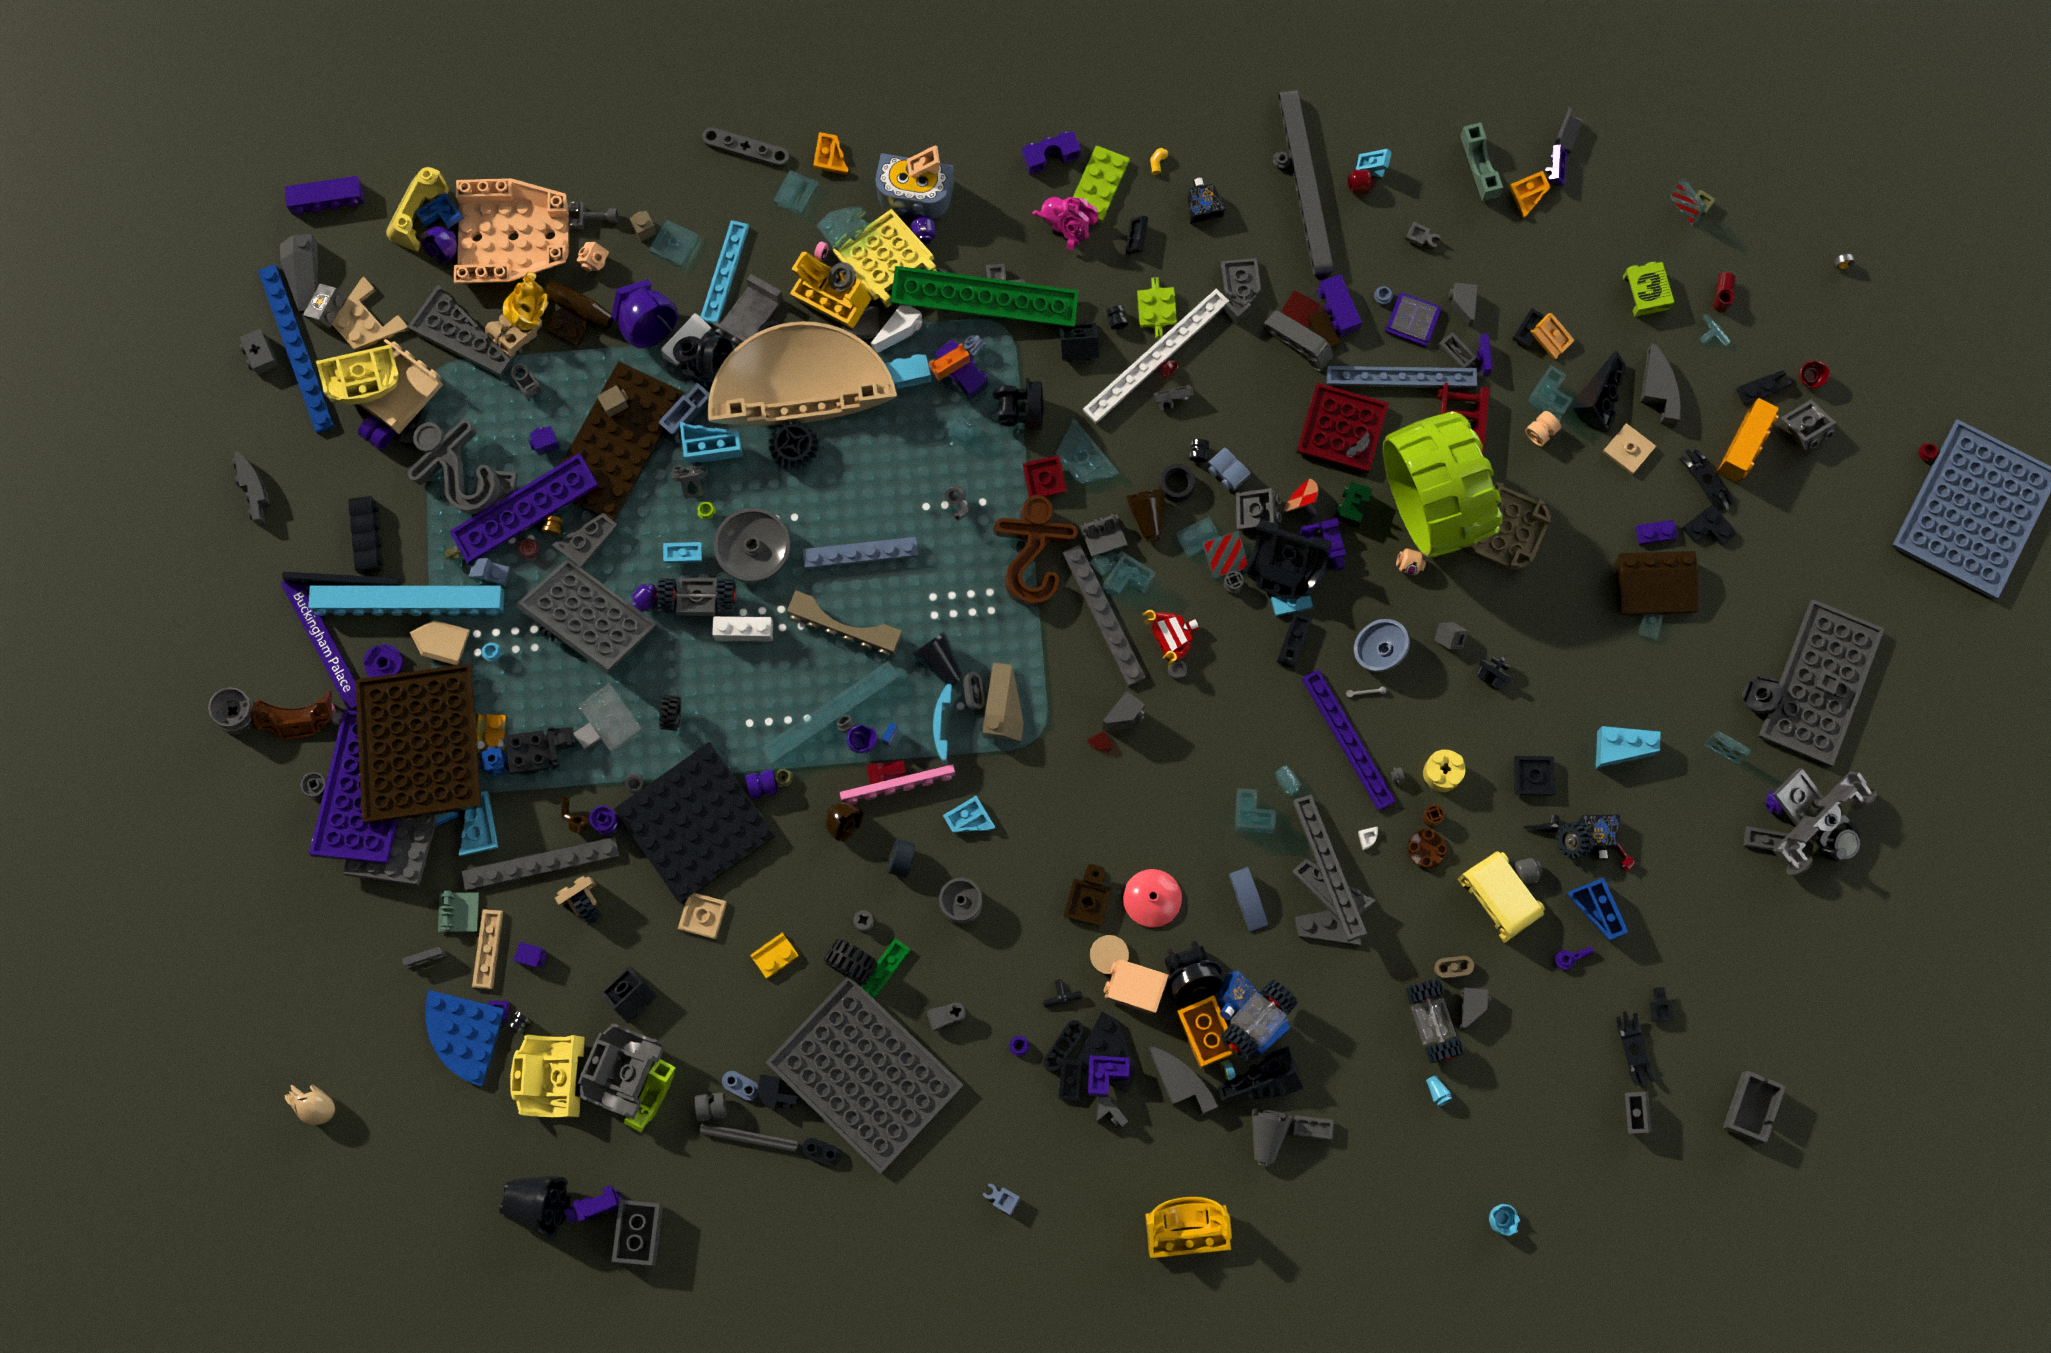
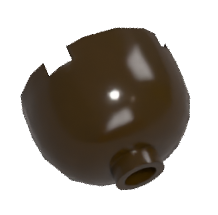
M849 802L832 805L827 811L826 829L837 841H844L853 835L849 832L855 826L857 829L861 826L864 814L857 806Z

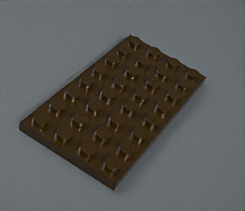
M619 361L601 393L617 385L619 390H624L629 398L626 400L628 408L608 417L597 398L561 462L562 464L578 453L582 455L599 486L573 501V503L598 515L604 513L614 522L666 430L658 422L685 395L683 391Z

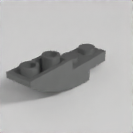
M234 451L235 458L232 461L238 475L235 476L237 486L246 492V499L250 503L251 508L248 510L250 520H253L258 526L264 525L263 506L270 505L266 488L254 467L242 454Z

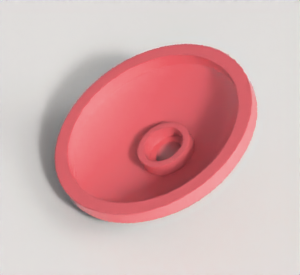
M1148 869L1135 874L1128 881L1123 894V903L1127 914L1134 922L1144 927L1157 928L1170 923L1177 916L1182 903V894L1178 883L1168 873L1161 870ZM1155 893L1157 898L1153 900L1149 895Z

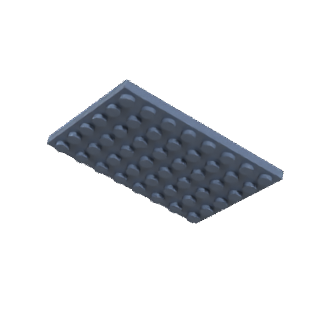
M1957 419L1946 437L1891 547L1997 600L2051 492V466Z

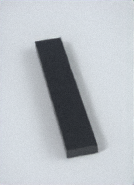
M284 571L282 574V579L287 585H402L399 578Z

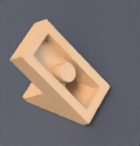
M936 145L907 159L910 177L915 178L928 171L936 175L938 174L940 160Z

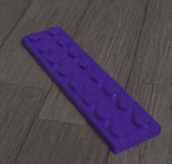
M578 453L449 532L459 550H461L466 562L470 564L475 559H479L544 520L547 515H552L599 485L582 455Z

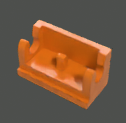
M961 343L956 349L935 361H930L929 367L939 381L970 362V354L964 350Z

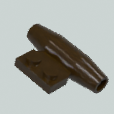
M549 282L544 290V294H548L547 297L561 307L552 314L545 329L577 347L587 332V322L609 329L614 322V319L611 317L612 314L608 310L572 288Z

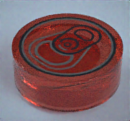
M524 539L519 544V552L523 557L529 559L538 554L539 547L533 539Z

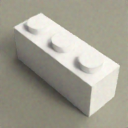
M713 617V637L715 641L773 642V621L771 617Z

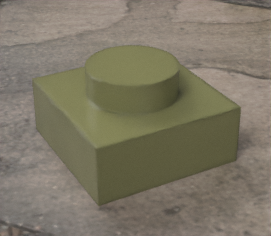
M1699 190L1693 199L1696 205L1690 203L1689 207L1705 216L1716 199Z

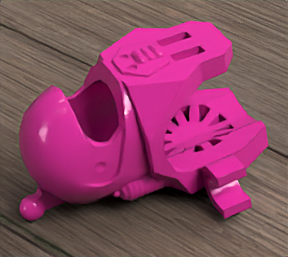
M1051 197L1043 203L1041 211L1034 210L1032 212L1033 216L1042 217L1055 231L1063 233L1064 237L1068 238L1067 249L1074 250V245L1078 246L1079 241L1086 240L1089 237V224L1093 225L1098 221V210L1095 206L1089 205L1084 198L1068 197L1062 200L1059 197Z

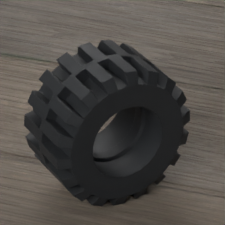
M835 939L824 958L825 963L845 977L849 975L856 983L862 985L867 984L878 965L877 961L868 953L842 939Z

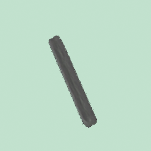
M705 1123L700 1128V1133L703 1135L796 1152L798 1149V1142L794 1140Z

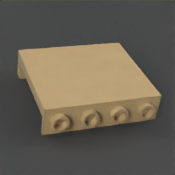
M385 339L384 342L392 347L399 379L397 387L382 398L359 405L397 434H400L443 386V383L439 380L440 375L433 369L429 371L421 360L415 361V357L407 350L403 352L396 342L393 341L391 343Z

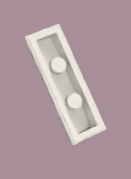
M693 314L662 347V357L678 366L680 362L673 355L675 344L688 336H695L701 339L712 328L699 315Z

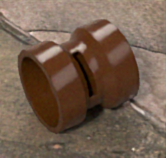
M1430 805L1422 816L1425 825L1428 827L1438 826L1444 819V810L1439 805Z

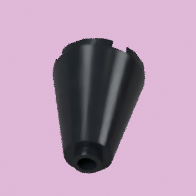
M942 632L913 653L945 685L952 684L953 687L961 681L960 676L963 674L945 632Z

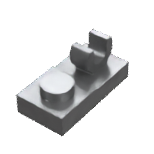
M1190 385L1156 392L1153 395L1155 401L1159 402V408L1163 411V404L1165 402H1169V406L1172 409L1174 408V403L1171 399L1187 400L1194 393L1193 388Z

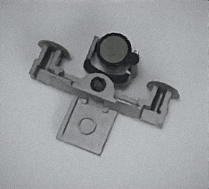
M1798 768L1772 794L1796 825L1773 850L1780 861H1785L1789 864L1786 869L1788 875L1798 876L1810 868L1813 861L1812 857L1804 855L1801 850L1818 830L1820 831L1816 836V842L1820 846L1819 853L1825 855L1828 860L1838 862L1842 859L1852 858L1857 854L1860 847L1859 838L1863 834L1846 815H1841L1838 805L1845 803L1853 797L1850 806L1855 810L1868 807L1876 799V790L1868 788L1867 782L1859 772L1850 771L1824 797L1805 771ZM1811 805L1814 808L1823 809L1815 817L1804 814ZM1841 823H1843L1846 827V829H1835Z

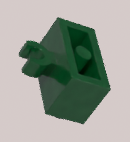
M1351 481L1350 487L1346 486L1342 495L1345 498L1344 503H1339L1336 514L1339 515L1338 521L1359 528L1373 489Z

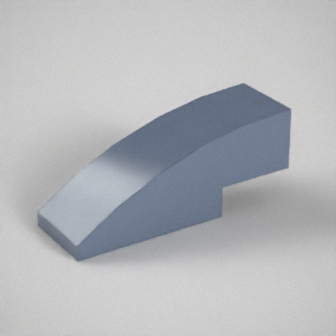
M697 383L686 396L683 395L658 423L672 435L681 430L680 422L690 423L708 406L710 393Z
M1246 867L1230 873L1229 879L1249 931L1267 926L1268 922L1249 868Z

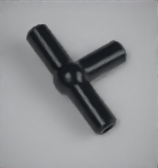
M1059 979L1055 981L1058 996L1043 1000V1005L1045 1008L1058 1004L1064 1005L1069 1001L1081 999L1082 993L1077 991L1065 994L1063 982Z

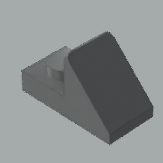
M1099 1097L1096 1122L1110 1113L1109 1119L1116 1127L1118 1125L1121 1128L1124 1127L1128 1120L1109 1097Z

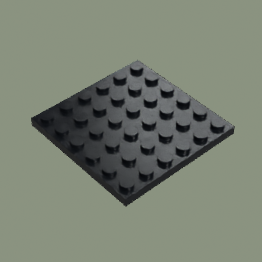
M710 742L614 808L616 814L679 904L776 837L773 830Z

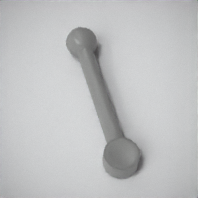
M1380 687L1379 689L1355 692L1348 690L1346 696L1352 698L1354 695L1385 694L1386 688Z

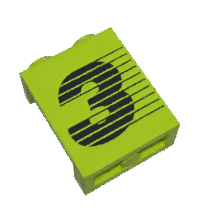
M1649 262L1645 266L1638 267V265L1627 268L1623 279L1629 280L1636 303L1633 309L1634 317L1671 309L1675 302L1663 262Z

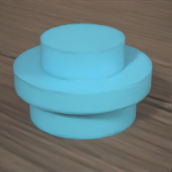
M488 643L482 649V656L485 660L494 662L500 658L501 648L496 643Z

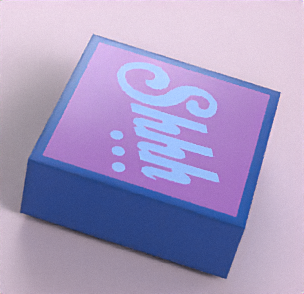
M889 723L882 736V742L887 746L890 745L898 731L896 724Z

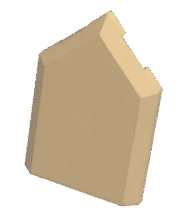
M433 620L413 630L410 634L421 656L452 665H459L470 630Z

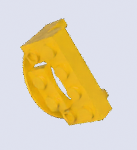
M802 252L792 267L793 272L799 279L790 292L791 296L795 300L853 329L872 299L868 294L866 284L857 278L853 282L852 288H848L846 292H838L830 286L827 278L832 268L809 253ZM839 273L841 275L840 277L842 278L841 280L846 281L844 277L845 275ZM827 278L826 282L824 283V285H823L822 288L820 289L819 287H820L821 284L823 283L824 279Z
M1183 1197L1166 1201L1158 1205L1151 1213L1145 1214L1150 1258L1231 1250V1224L1226 1205L1222 1206L1216 1201L1207 1198ZM1206 1210L1208 1211V1217H1209V1223H1208V1224H1207V1219H1206ZM1164 1215L1166 1218V1228L1164 1225ZM1186 1227H1203V1228H1200V1229L1171 1231V1230H1175V1229H1179V1228H1186Z

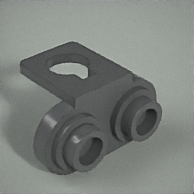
M695 462L691 465L692 467L684 468L681 465L675 466L670 474L672 481H681L685 499L703 495L699 478L708 474V468L702 462ZM692 481L697 486L696 492L690 493L687 491L688 482Z

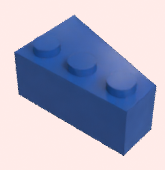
M1604 878L1566 893V896L1608 942L1628 934L1626 925Z

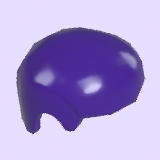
M861 724L850 729L847 733L846 742L850 750L858 754L870 752L876 745L877 734L873 727L869 728Z

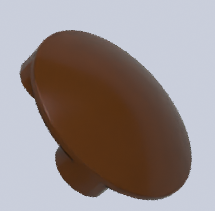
M1423 829L1415 832L1410 837L1407 851L1410 859L1416 865L1423 868H1432L1442 862L1447 852V847L1439 833L1432 829Z

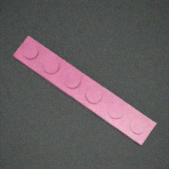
M952 764L840 792L842 802L855 804L859 799L871 800L879 794L896 793L895 790L899 789L907 791L914 789L916 785L928 786L933 784V781L940 779L942 782L952 779V776H955L954 766Z

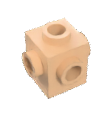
M586 242L584 247L580 249L576 261L582 265L581 268L585 271H600L605 265V259L609 252L596 242Z

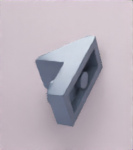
M488 558L475 559L468 577L506 586L511 568L492 563Z

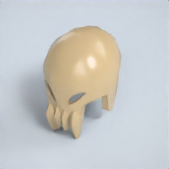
M311 1084L309 1088L312 1092L304 1094L295 1086L290 1085L292 1091H289L290 1094L285 1095V1100L287 1104L291 1105L302 1122L315 1126L324 1124L333 1117L335 1105L332 1099L318 1087Z

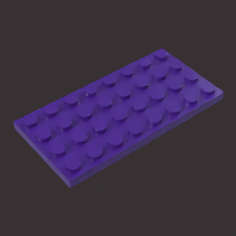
M344 710L309 854L311 857L388 864L398 820L366 825L362 822L357 711Z

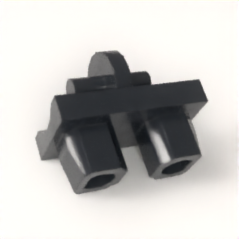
M1493 656L1491 662L1496 664V667L1483 659L1479 663L1480 667L1476 675L1485 680L1489 673L1492 672L1497 676L1492 685L1499 690L1512 679L1511 676L1499 670L1501 667L1507 671L1510 667L1504 663L1505 656H1502L1500 660Z

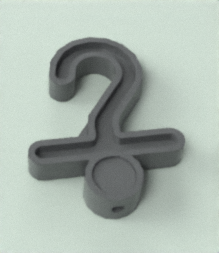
M464 419L446 434L445 431L434 423H423L415 430L413 440L416 447L425 455L409 469L408 477L416 484L422 485L440 468L444 467L445 495L454 507L463 513L473 515L492 506L498 498L500 483L496 473L487 465H480L476 470V475L480 480L479 490L473 495H465L463 462L461 461L460 450L477 434L476 426L469 420Z

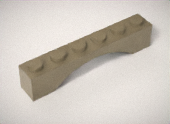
M796 590L787 609L788 616L795 622L800 623L803 621L808 623L807 625L813 629H824L831 636H836L837 634L842 636L847 642L853 643L855 641L861 643L860 646L869 650L874 648L879 650L878 653L884 656H895L903 637L901 630L886 624L868 628L851 627L841 624L825 614L816 603L814 597Z

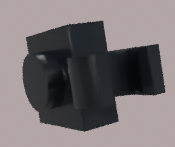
M1653 988L1655 1002H1650L1651 1022L1673 1021L1672 1002L1665 1001V988Z

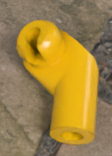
M1157 149L1150 158L1152 174L1157 175L1161 173L1160 161L1168 157L1166 149Z

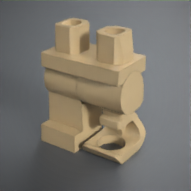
M521 305V308L525 312H529L526 306ZM502 314L499 317V321L489 322L486 325L485 333L511 359L516 355L518 349L537 336V330L542 326V320L539 318L538 325L532 329L521 330L513 326Z

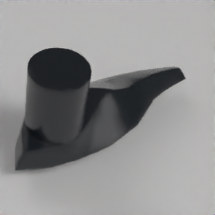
M1552 815L1550 823L1527 825L1523 828L1557 832L1561 827L1558 825L1559 816Z

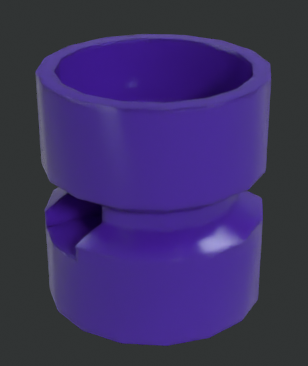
M369 416L360 425L358 435L366 441L370 440L371 445L378 450H383L391 443L394 431L387 425H382V422L374 416Z
M772 769L762 771L760 775L757 773L745 775L751 800L761 798L764 793L767 796L778 793Z
M598 806L590 814L589 818L592 827L601 835H611L618 829L619 819L609 807Z

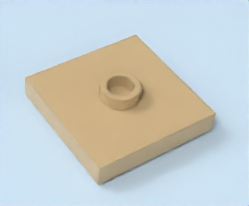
M1626 423L1602 453L1633 475L1655 449L1656 445Z

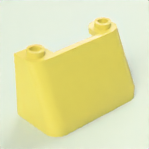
M430 167L423 168L411 181L386 230V235L391 242L418 252L421 243L416 239V230L412 229L413 222L417 216L415 211L421 208L425 199L432 201L437 196L445 192L448 194L449 188L440 171Z
M1496 851L1463 873L1458 878V881L1463 887H1471L1468 891L1470 893L1473 892L1495 922L1496 929L1500 927L1501 934L1499 936L1506 943L1544 916L1543 911L1545 908L1539 900H1535L1509 865L1508 857L1503 852Z

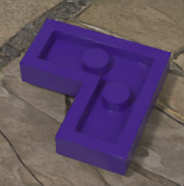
M1090 1055L1088 1096L1108 1097L1109 1078L1129 1079L1130 1058Z

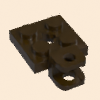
M1089 864L1083 881L1073 879L1064 917L1102 927L1111 893V888L1102 886L1105 877L1104 867ZM1092 872H1098L1099 875L1093 877L1091 874ZM1089 897L1093 905L1085 908L1082 900H1086Z

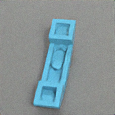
M947 684L937 701L933 719L935 746L944 764H947L948 742L941 740L943 707H951L952 684Z

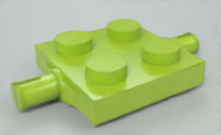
M1153 277L1151 278V289L1137 291L1140 328H1155V338L1159 339V332L1160 338L1163 337L1162 327L1177 324L1174 287H1159V278L1155 277V284Z

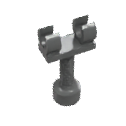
M584 202L570 203L569 209H571V212L579 213V220L569 219L568 226H570L571 230H584L586 219H607L609 223H618L617 208H609L608 212L591 213L585 212L586 206Z

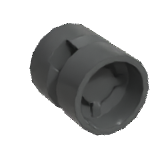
M318 772L307 773L301 780L300 787L302 792L312 800L322 802L327 778Z
M724 1092L712 1093L711 1097L707 1094L695 1095L697 1121L710 1120L711 1117L714 1119L727 1117Z

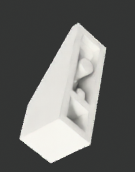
M900 305L871 342L872 349L878 353L912 336L922 326L921 312L911 306Z

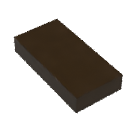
M1326 310L1308 316L1307 319L1313 332L1324 338L1331 348L1340 344Z

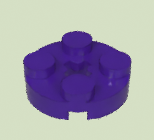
M389 644L374 646L368 650L364 657L365 672L369 677L398 674L402 671L404 660L400 652ZM387 659V666L380 668L381 664L379 661Z

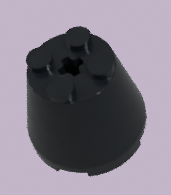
M559 1176L514 1179L511 1182L507 1181L504 1186L505 1194L503 1202L500 1204L499 1212L504 1214L506 1219L538 1236L553 1238L556 1236V1230L559 1225H564L566 1221L564 1210L570 1207L571 1195L567 1194L566 1188L568 1181L564 1177Z

